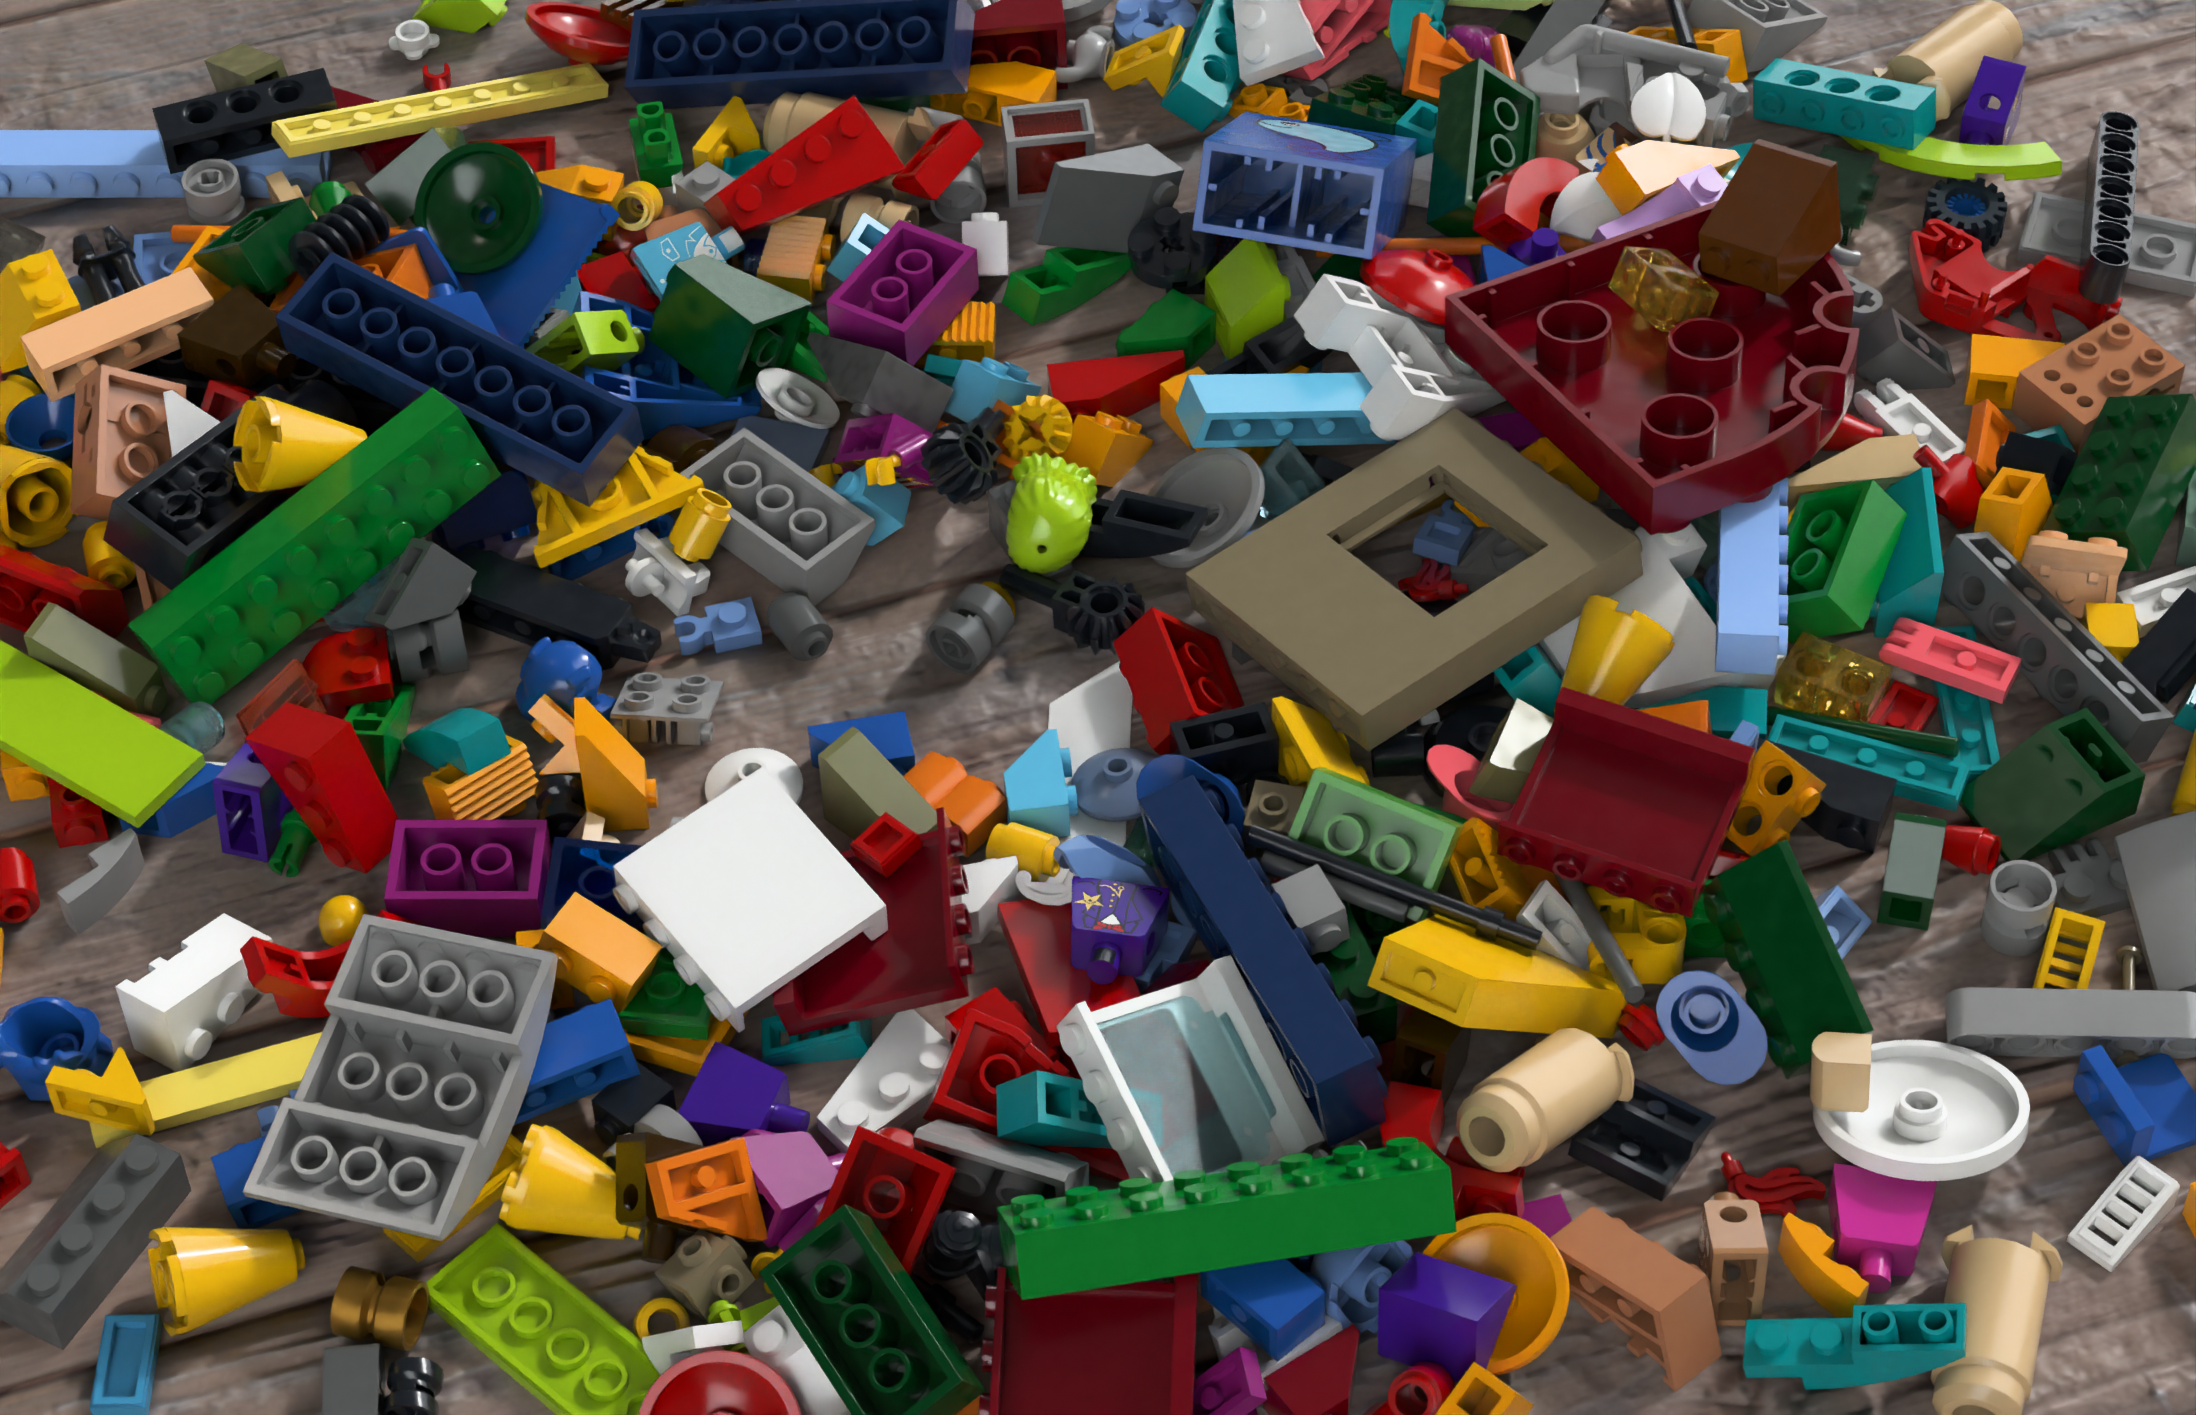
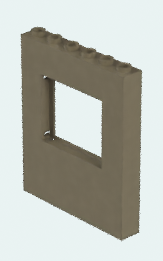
M1453 408L1185 573L1192 608L1369 752L1580 616L1589 596L1599 595L1608 598L1643 575L1641 559L1642 544L1634 531L1629 528H1623L1609 518L1599 506L1591 505L1577 495L1571 486L1566 483H1560L1546 473L1539 463L1531 462L1518 453L1508 441L1500 440L1490 433L1480 421L1471 419L1457 408ZM1430 476L1432 477V482L1435 484L1431 488L1429 482ZM1443 493H1446L1529 554L1530 557L1436 617H1433L1352 555L1350 551ZM1334 535H1336L1337 542L1332 539Z

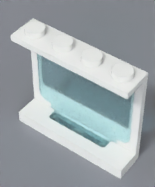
M1231 955L1214 960L1196 979L1090 1012L1086 1001L1078 1003L1056 1026L1060 1034L1061 1046L1065 1053L1071 1057L1083 1080L1085 1095L1095 1105L1106 1127L1107 1139L1112 1148L1118 1152L1130 1179L1148 1178L1152 1180V1183L1173 1180V1174L1184 1170H1203L1206 1175L1227 1172L1226 1167L1228 1165L1245 1161L1257 1162L1267 1166L1271 1165L1274 1159L1296 1153L1310 1154L1325 1141Z

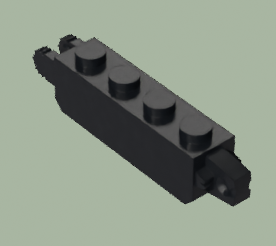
M467 544L461 552L449 547L444 548L443 545L440 546L477 571L471 582L472 587L468 598L463 604L456 607L459 611L460 620L532 647L544 637L550 638L551 643L559 640L573 641L596 657L602 671L613 668L621 657L648 663L662 645L660 631L634 618L633 604L619 596L599 592L583 586L577 581L563 579L544 572L536 566L525 565L505 558L497 552L486 551Z

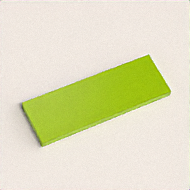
M0 640V749L136 828L144 824L206 765L203 753Z
M498 1222L425 1282L429 1289L428 1307L556 1415H638L646 1394L660 1377V1374L643 1349L642 1340Z

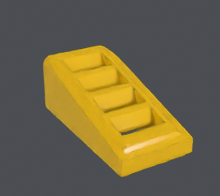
M2055 907L2032 988L2044 989V985L2047 983L2065 989H2088L2106 921ZM2058 936L2085 943L2087 948L2083 949L2058 942ZM2054 952L2082 959L2083 963L2080 965L2052 956ZM2049 967L2079 975L2078 981L2048 973Z

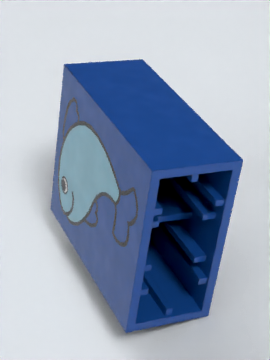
M1244 112L1204 140L1192 230L1372 260L1405 227L1418 139Z

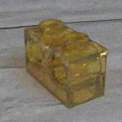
M1625 246L1609 285L1612 291L1659 331L1669 332L1676 324L1684 320L1700 317L1709 318L1719 295L1717 290L1670 251L1657 248Z
M1802 632L1778 669L1773 702L1792 710L1868 722L1889 690L1893 667Z

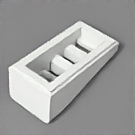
M2136 1156L2120 1172L2070 1232L2067 1242L2112 1272L2174 1208L2180 1189L2179 1183L2141 1156ZM2125 1198L2143 1210L2142 1214L2122 1200ZM2111 1214L2130 1228L2128 1230L2109 1218L2108 1215ZM2098 1228L2118 1243L2112 1246L2092 1231Z

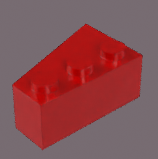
M286 702L244 738L323 846L325 855L333 864L341 868L345 866L367 874L391 852L395 822L399 818L350 721Z

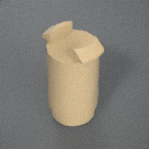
M1979 0L1971 6H1964L1890 60L1884 69L1874 68L1872 76L1936 88L1935 122H1937L1938 120L1947 119L1954 108L1968 99L1983 56L2011 62L2020 53L2023 46V34L2017 18L2004 5L1993 0Z
M787 91L772 102L766 114L763 129V143L766 150L775 152L846 100L813 92L797 94ZM860 103L904 165L917 152L918 140L927 141L935 131L927 111L922 107L917 106L914 114ZM895 177L872 185L892 190L894 198L901 202H905L912 196V194L897 190L892 186V180Z
M1577 1028L1559 1029L1549 1036L1538 1037L1533 1047L1475 1085L1471 1094L1463 1100L1457 1111L1456 1122L1460 1142L1470 1157L1482 1167L1495 1172H1510L1517 1167L1532 1164L1609 1110L1615 1101L1629 1102L1632 1099L1635 1076L1629 1054L1619 1044L1614 1043L1607 1048L1592 1034Z
M1970 1225L1946 1236L1941 1251V1257L1946 1268L1949 1270L1944 1303H1966L1967 1306L1966 1356L1931 1371L1930 1379L1934 1385L1932 1404L1939 1415H2022L2023 1404L2029 1400L2032 1390L2049 1281L2057 1282L2059 1280L2063 1262L2057 1249L2034 1231L2029 1248L2018 1242L2000 1238L1974 1239L1973 1228Z

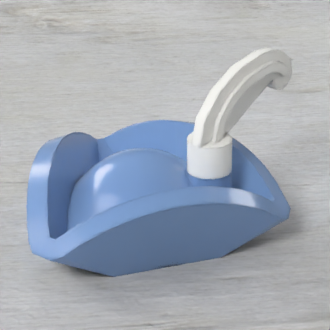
M1078 835L1055 847L1053 858L1061 868L1069 869L1063 883L1031 882V875L1025 870L1019 871L1015 878L1017 888L1028 899L1043 905L1056 906L1071 902L1073 876H1079L1081 879L1094 878L1162 887L1154 868L1128 849L1095 835Z

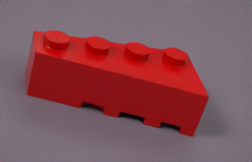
M853 95L717 192L703 205L722 231L732 226L739 236H743L837 198L845 197L866 187L892 179L906 169V167L855 95Z

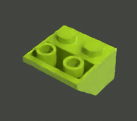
M1243 239L1205 276L1204 305L1216 311V339L1228 360L1243 352L1246 341L1287 320L1284 312V303L1289 301L1291 297L1289 279L1286 274L1280 273L1277 267L1275 252L1273 248H1267L1265 242Z

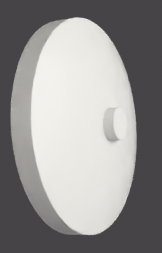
M1894 1040L1871 1045L1869 1108L1863 1113L1820 1110L1813 1104L1815 1127L1821 1138L1833 1151L1851 1163L1869 1171L1889 1177L1915 1181L1962 1179L1985 1173L2000 1166L2013 1157L2025 1142L2028 1134L2030 1103L2025 1088L2018 1078L2006 1067L1974 1050L1949 1043L1928 1040Z

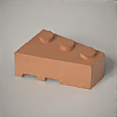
M1591 1206L1550 1237L1561 1253L1567 1268L1570 1288L1569 1295L1601 1324L1611 1319L1631 1338L1627 1342L1626 1347L1635 1356L1640 1358L1647 1352L1658 1362L1667 1373L1663 1381L1673 1391H1678L1722 1356L1710 1295L1711 1284L1707 1275L1697 1265L1687 1264L1669 1253L1659 1242L1646 1239L1630 1229L1621 1219L1612 1218L1594 1206Z

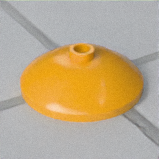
M1483 1213L1469 1216L1456 1222L1457 1232L1437 1235L1422 1254L1513 1283L1517 1286L1486 1368L1497 1376L1524 1367L1541 1355L1552 1343L1567 1313L1570 1294L1569 1277L1565 1262L1556 1245L1532 1223L1520 1217L1503 1213Z

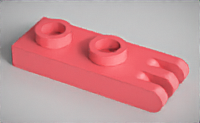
M1899 617L1892 628L1893 630L1890 631L1886 638V643L1883 644L1879 651V658L1887 664L2003 704L2019 673L2022 658L1905 617Z

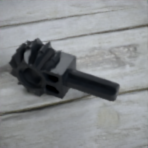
M987 407L981 411L977 418H974L967 424L958 425L953 422L948 426L944 425L933 432V436L921 447V453L924 457L921 463L922 467L928 471L929 481H932L937 486L940 495L946 494L949 501L953 504L961 502L966 505L971 501H977L986 495V491L992 488V484L998 480L997 471L994 468L997 466L996 459L1002 453V449L995 442V439L1004 428L1002 420L1005 418L1004 413L1000 409L994 412L990 407Z
M1007 564L1003 568L999 579L1001 588L1052 608L1054 628L1067 633L1069 637H1074L1078 649L1091 646L1095 656L1101 650H1110L1116 655L1113 642L1145 614V603L1142 600V595L1136 594L1132 583L1119 586L1115 576L1109 582H1100L1096 577L1093 578L1074 570L1062 584L1038 573L1029 572L1027 569H1020L1016 564Z

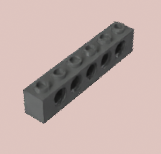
M1988 531L1955 535L1942 558L1944 577L1941 591L1944 593L1945 599L1951 605L1959 608L1974 623L1975 630L1988 638L2000 651L2022 658L2020 671L2032 682L2036 692L2049 700L2064 716L2088 708L2135 763L2147 762L2174 716Z

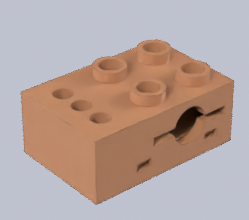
M2118 314L2020 371L2011 412L2035 431L2061 424L2075 452L2078 453L2077 456H2079L2108 397L2179 394L2185 365L2122 315Z
M104 364L97 366L75 384L70 513L108 521L114 499L172 458L163 392L173 390L186 399V385Z

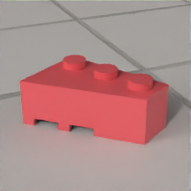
M1300 0L1302 10L1314 31L1313 35L1321 47L1325 58L1288 71L1282 75L1313 81L1347 58L1349 51L1362 42L1369 43L1377 38V32L1389 25L1392 0Z

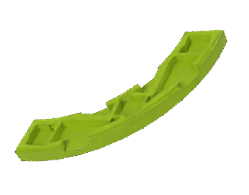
M1840 136L1860 151L1868 148L1879 153V159L1883 162L1904 169L1941 177L1975 180L1976 173L2004 174V181L2054 177L2062 174V160L2045 141L2018 145H1975L1926 137L1914 150Z

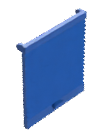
M540 182L543 195L542 217L536 235L527 249L511 264L489 274L464 275L454 272L466 292L473 291L478 294L499 337L524 349V343H528L529 336L534 335V329L539 328V321L545 320V314L550 313L551 306H555V299H560V292L566 291V285L571 284V277H576V270L581 269V263L586 262V256L592 255V248H597V241L602 240V234L607 233V227L613 226L620 216L611 205L606 203L598 204ZM492 211L487 218V223L493 221L496 215L495 211Z

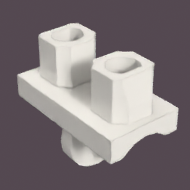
M647 528L635 531L636 550L633 557L625 565L628 571L625 579L626 588L637 597H643L652 593L677 617L689 613L692 597L707 592L710 570L701 562L690 565L682 562V558L673 551L674 545L669 541L668 537L658 539Z

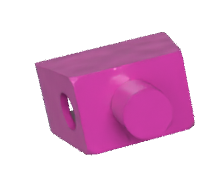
M1834 1163L1828 1194L1832 1239L1835 1240L1833 1248L1834 1260L1839 1265L1842 1264L1859 1270L1858 1274L1860 1277L1870 1283L1868 1292L1882 1293L1887 1291L1891 1286V1275L1905 1277L1912 1275L1929 1221L1937 1181H1915L1894 1178L1869 1171L1862 1167Z

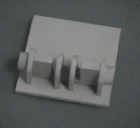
M643 672L634 676H628L610 713V718H615L614 728L628 742L649 743L651 720L652 743H659L661 721H666L667 744L674 743L677 722V744L702 746L703 741L712 742L714 726L713 722H709V719L724 683L723 681H711L704 675H688L682 679L662 678L658 673Z

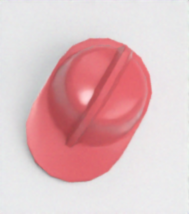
M1447 744L1435 745L1428 750L1426 761L1429 770L1445 788L1442 811L1468 820L1472 817L1479 818L1498 832L1500 820L1508 821L1515 804L1479 797L1468 791L1481 762L1464 750Z

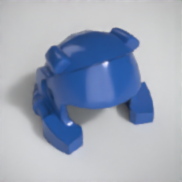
M548 637L540 639L530 649L529 657L526 658L521 666L520 678L522 680L516 690L517 705L520 714L530 723L533 722L535 718L528 711L544 694L548 695L573 719L574 698L585 697L607 721L611 719L610 713L617 699L605 694H597L602 679V668L594 655L573 641L559 640L551 643Z

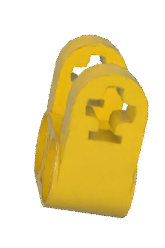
M1590 886L1586 889L1598 911H1600L1601 906L1608 905L1607 910L1600 912L1641 984L1653 983L1664 985L1671 978L1682 973L1687 931L1683 915L1665 913L1656 909L1653 905L1629 897H1616L1604 889ZM1591 941L1587 948L1590 972L1615 982L1594 943Z

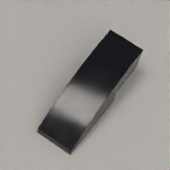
M1293 316L1246 341L1241 354L1205 373L1207 375L1284 374L1300 365L1311 370L1334 349L1320 350L1311 345L1304 337L1305 331Z
M1122 489L1114 501L1096 497L1097 501L1091 506L1093 516L1088 540L1079 554L1119 559L1143 558L1167 554L1190 547L1208 516V509Z

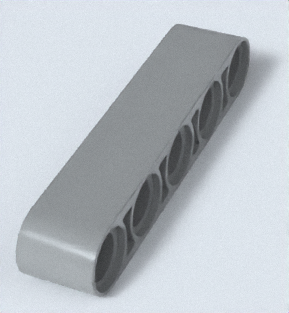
M1970 987L1953 990L1945 997L1947 1043L1965 1047L1986 1056L2081 1057L2082 1051L2102 1045L2110 1058H2117L2126 1050L2134 1051L2135 1055L2140 1058H2147L2159 1053L2167 1054L2172 1059L2196 1057V993L2190 991Z

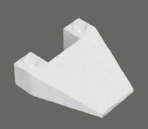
M1323 274L1294 314V317L1305 331V339L1311 345L1320 350L1329 348L1348 352L1373 388L1359 407L1371 422V430L1383 440L1401 441L1453 408H1457L1468 417H1472L1506 401L1499 392L1445 343V326L1429 322L1400 309L1382 298L1369 286L1360 282Z
M1692 523L1678 532L1656 533L1650 535L1643 527L1639 526L1634 532L1642 544L1643 575L1608 598L1619 602L1615 610L1631 615L1633 609L1659 623L1673 636L1671 642H1674L1675 645L1667 658L1624 706L1628 708H1643L1716 686L1768 690L1787 655H1777L1775 675L1715 672L1716 625L1683 580L1693 575L1707 547V544ZM1580 616L1539 642L1562 677H1564Z

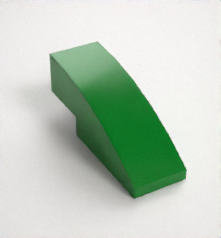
M1069 247L1050 248L1046 250L1042 265L1010 273L1002 304L1030 325H1036L1067 313L1097 296L1131 269V261L1128 258V253Z

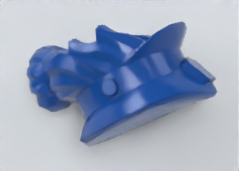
M37 997L11 1007L5 1012L4 1018L0 1022V1069L5 1067L12 1074L30 1100L51 1101L45 1080L53 1066L71 1070L86 1069L102 1077L113 1057V1047L110 1038L100 1032L101 1024L94 1012L88 1008L75 1007L71 1002L59 997Z

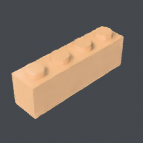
M188 267L20 337L30 371L49 400L54 402L75 393V384L100 364L130 370L181 349L177 334L212 306L214 300L192 268Z

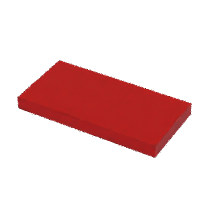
M1031 899L998 903L997 918L1049 1047L1061 1045L1060 1034L1056 1026L1076 1004L1086 1001L1090 1012L1141 996L1133 976L1117 975L1112 983L1098 984L1088 977L1086 970L1075 969L1071 966V902L1061 906L1043 905ZM1148 1015L1100 1032L1104 1039L1150 1031L1151 1017Z

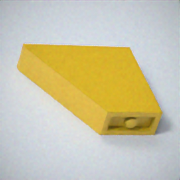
M1438 914L1384 937L1367 984L1371 988L1465 1028L1552 1034L1559 1029L1577 1028L1597 1038L1612 1039L1615 1037L1618 1029L1616 1023L1622 1017L1621 1010L1627 1004L1618 985L1613 981L1538 949L1534 951L1497 937L1496 941H1492L1476 935L1475 928Z

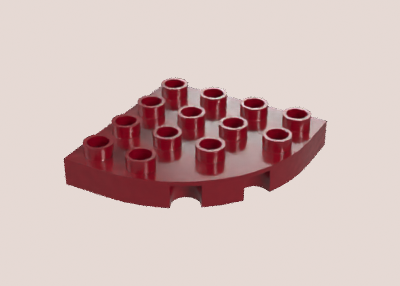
M1718 200L1445 296V343L1650 535L1678 532L1686 528L1693 519L1737 502L1750 503L1766 498L1771 493L1774 484L1788 477L1809 461L1830 440L1844 419L1853 395L1859 328H1852L1854 293L1840 265L1828 251L1780 296L1702 272L1698 233Z

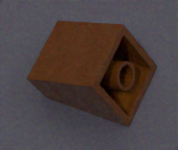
M1762 139L1756 140L1698 233L1701 271L1772 295L1780 296L1841 241L1837 162Z

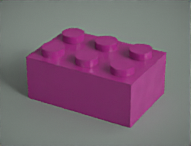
M899 219L826 301L829 337L887 351L914 366L979 290L977 249Z
M396 820L384 895L386 911L418 922L421 926L475 937H516V932L545 929L553 866V853L547 820Z

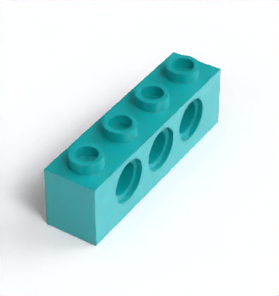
M1233 0L1203 1L1160 103L1162 107L1201 132H1204L1214 119L1218 122L1224 119L1233 104V100L1229 98V95L1237 89L1242 81L1239 73Z
M1775 58L1753 79V118L1914 150L1935 129L1936 88Z

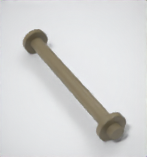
M2125 945L2116 951V960L2122 964V990H2136V964L2142 961V951L2133 945ZM2126 1050L2115 1059V1066L2118 1068L2141 1060V1058L2135 1055L2134 1051Z

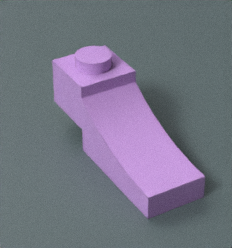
M1711 164L1677 177L1672 185L1636 209L1597 227L1591 239L1594 243H1598L1717 201L1728 184Z

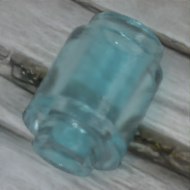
M204 702L189 704L165 721L159 728L203 753V755L218 745L225 735V724L222 716L213 706Z

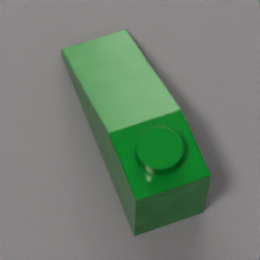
M393 683L394 698L353 704L343 719L351 722L385 791L398 770L404 745L402 740L406 736L416 695V684Z

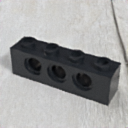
M320 68L152 108L170 174L185 171L189 166L201 160L211 158L228 161L281 148L271 135L272 122L336 110L337 104L325 69Z

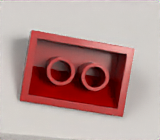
M0 545V623L26 633L48 602L59 605L114 639L130 622L122 592L113 584L105 581L99 582L78 574L70 567H60L44 561L33 553L21 552L11 547Z
M1151 607L1113 642L1120 660L1119 669L1128 681L1134 697L1132 700L1133 705L1141 715L1147 730V742L1160 755L1170 754L1169 723L1245 706L1219 640L1211 634Z
M858 1126L814 1228L846 1204L870 1216L908 1275L911 1276L957 1168L880 1133Z

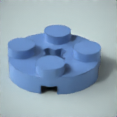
M1119 0L1116 4L1114 18L1115 40L1121 48H1125L1180 24L1185 30L1182 45L1183 51L1198 14L1194 6L1187 0ZM1155 24H1161V25H1163V26H1162V27H1156Z

